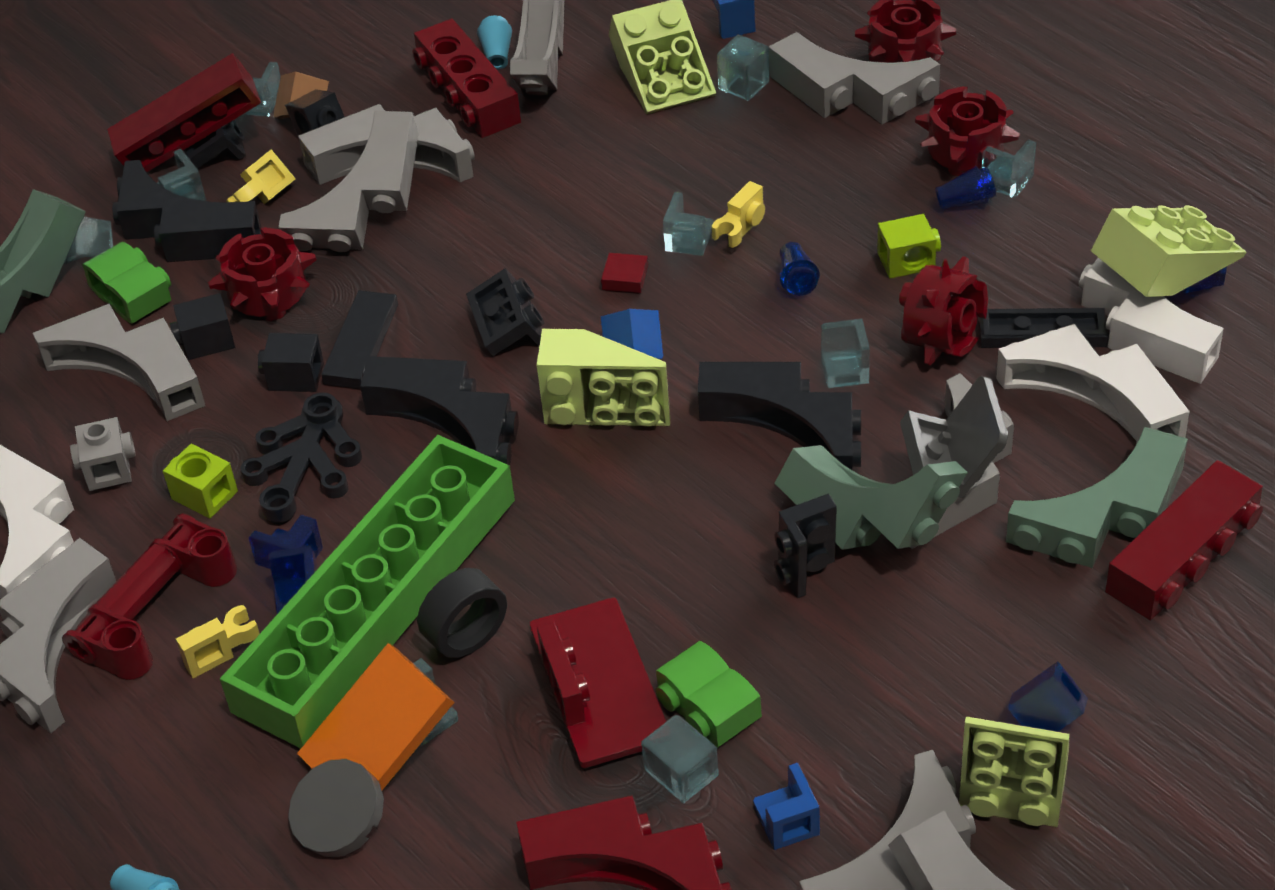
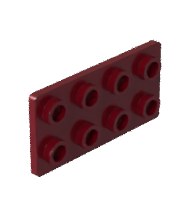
M608 598L530 622L531 633L582 768H588L668 744L672 741L670 729L616 598Z

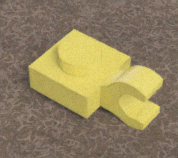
M271 149L240 174L247 184L229 197L226 202H248L255 196H258L263 204H265L293 182L295 177Z
M751 181L727 203L728 212L713 222L711 227L713 240L716 241L721 235L728 234L729 247L734 248L741 243L742 237L763 219L765 214L763 186Z
M244 605L232 608L226 614L223 624L220 623L218 618H215L176 638L185 668L193 679L234 658L232 648L240 644L252 642L260 634L255 620L239 626L249 620Z

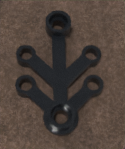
M329 393L313 394L305 400L301 415L275 427H266L258 431L255 438L258 450L263 456L249 458L241 465L240 469L244 482L249 486H259L267 481L268 471L289 462L280 484L267 487L259 497L264 517L274 524H284L292 519L297 509L294 495L309 463H311L320 476L323 493L326 497L340 498L348 491L345 473L335 468L319 445L324 432L335 445V454L339 465L353 467L362 460L359 442L351 439L340 424L343 418V409L340 402ZM304 431L301 439L283 446L282 440Z

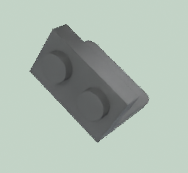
M984 376L977 378L947 420L908 410L900 421L913 475L927 464L956 461L968 472L959 487V498H964L975 482L981 479L986 468L997 454L1003 451L1008 440V431L1005 427L992 380Z

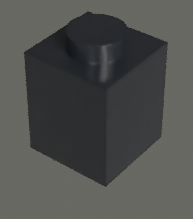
M221 293L173 305L177 321L169 323L170 328L179 346L184 345L188 360L236 348Z
M269 333L265 350L261 349L258 354V371L260 374L265 375L268 391L317 392L324 365L318 334Z

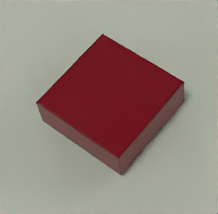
M609 253L601 278L602 290L641 293L649 266L648 256Z

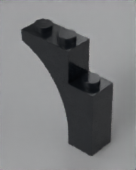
M140 160L125 161L123 176L117 178L119 199L118 202L113 203L112 208L115 224L121 225L125 240L155 238L157 247H163L167 262L215 259L225 243L235 235L241 233L242 238H246L251 235L261 234V224L255 201L208 202L175 194L156 183L147 174Z
M369 356L360 385L366 415L399 417L427 424L449 435L463 446L507 465L511 464L512 447L509 440L510 436L516 437L518 433V412L511 409L509 393L476 392V380L469 377L467 361Z
M699 362V421L735 422L762 427L786 436L803 447L822 445L831 455L851 470L852 467H861V441H852V435H861V410H852V392H810V379H801V362Z

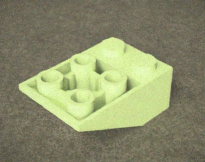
M669 0L612 15L609 30L610 41L619 66L646 114L716 96L713 82L682 0Z
M1185 205L1183 208H1169L1166 206H1158V208H1142L1139 206L1114 208L1111 210L1091 249L1092 253L1146 297L1173 296L1240 260L1246 254V251L1234 242L1235 237L1231 233L1214 227L1205 220L1207 216L1204 212L1189 205Z
M542 329L537 359V372L544 424L670 426L666 362L585 329Z
M966 717L959 798L960 806L967 805L972 813L981 817L997 816L1020 820L1032 826L1048 825L1058 827L1067 770L1070 734Z

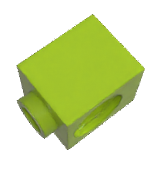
M924 214L878 223L877 253L889 279L919 273L926 265L936 266V252L941 251V240L938 230L936 228L931 229Z
M192 443L177 457L173 458L163 470L171 499L209 519L238 492L230 462Z

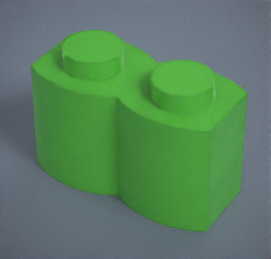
M120 242L82 264L89 287L100 299L109 303L129 323L136 322L171 301L169 292L171 281L164 269L159 266L157 268L148 262L146 256L139 248L133 249L125 242Z
M698 641L656 670L658 687L655 691L659 701L668 711L676 710L681 716L685 717L689 730L699 740L706 739L712 745L719 747L762 717L759 693L741 674L729 668L715 650L702 641Z

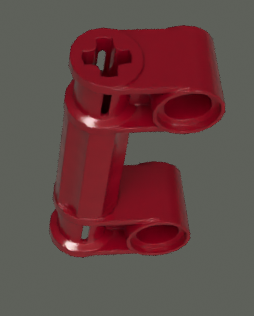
M178 514L173 520V527L162 539H154L149 548L95 604L90 606L87 610L88 616L75 630H68L62 636L65 647L80 661L93 664L121 679L132 680L146 674L152 666L153 657L140 625L132 619L176 572L210 587L221 586L231 581L237 573V565L225 532L201 523L187 514Z

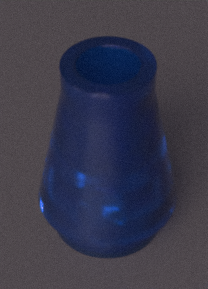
M975 166L948 183L935 188L942 210L951 207L986 204L988 199L996 197L995 184L988 167L978 169Z
M786 243L779 252L781 258L780 283L786 291L793 295H807L817 286L820 277L819 269L803 251L799 243Z

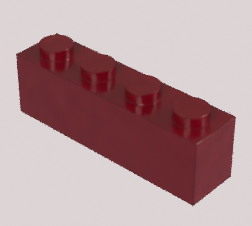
M234 53L108 128L114 156L123 166L125 161L140 160L143 168L148 172L261 104V100L252 76Z
M1216 460L1109 563L1105 592L1150 621L1163 608L1167 610L1172 608L1180 598L1183 588L1191 581L1198 582L1206 573L1210 562L1218 554L1224 556L1233 546L1236 536L1244 528L1250 530L1258 522L1263 511V507L1259 505L1263 485L1223 462Z

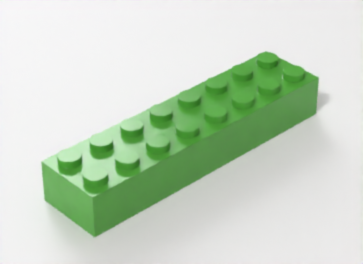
M437 435L220 678L230 713L302 748L388 643L393 646L415 620L428 592L441 579L458 569L515 501L510 465Z

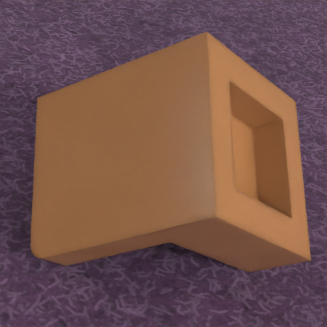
M299 72L281 75L273 117L278 119L289 118L290 116L285 107L286 104L315 89L327 91L329 81Z

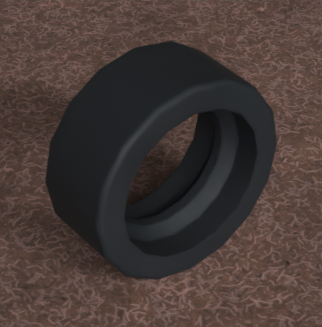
M464 568L454 571L441 579L426 595L419 608L417 617L419 632L445 657L460 658L472 654L485 645L502 624L508 607L506 595L479 569ZM473 602L470 609L459 620L452 624L455 617L463 610V608Z

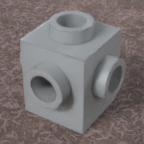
M117 417L75 426L77 444L70 445L71 456L75 469H82L89 491L132 481L129 458L136 457L134 443L130 432L122 433Z

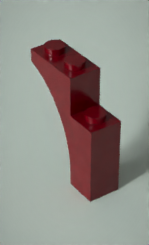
M633 795L516 822L530 890L582 881L624 884L643 890H732L729 882L720 883L717 871L723 870L720 849L717 840L708 842L703 822L652 834L647 813H637Z

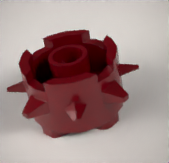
M879 0L867 12L870 16L869 25L855 30V37L868 42L870 62H909L929 57L938 62L941 59V55L945 53L942 50V41L956 35V28L943 23L941 8L933 0Z
M964 86L948 89L935 97L934 106L929 113L918 115L915 118L916 124L929 131L928 137L920 145L922 147L928 146V151L932 158L942 166L947 167L951 175L962 177L968 175L970 171L984 169L992 164L1000 163L1003 158L1004 143L1019 140L1020 133L1006 125V118L1014 113L1013 110H1006L1007 107L1002 99L989 90H986V95L967 93L968 87Z
M260 228L261 234L251 235L246 238H242L241 233L237 234L225 243L221 252L215 258L221 263V272L208 281L210 289L226 291L232 309L238 310L245 315L263 316L268 321L283 318L286 310L295 305L310 286V283L305 280L303 270L316 261L315 254L299 252L294 243V237L280 229Z
M963 256L952 269L949 268L947 258L943 259L942 267L926 265L914 278L913 283L906 282L900 292L899 303L904 307L901 340L908 344L924 347L925 364L931 366L942 352H944L945 356L952 354L962 357L971 351L979 337L972 336L976 328L978 317L986 319L988 291L986 283L976 279L978 275L969 273V259Z

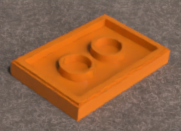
M388 643L297 754L311 768L328 760L348 759L361 764L379 781L381 790H383L455 702L396 647Z

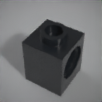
M315 89L285 105L298 136L345 118L335 92Z

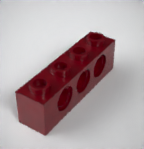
M453 18L414 33L416 48L412 50L416 65L419 69L424 68L435 88H441L448 104L460 111L467 127L472 126L480 137L484 138L521 123L518 93Z

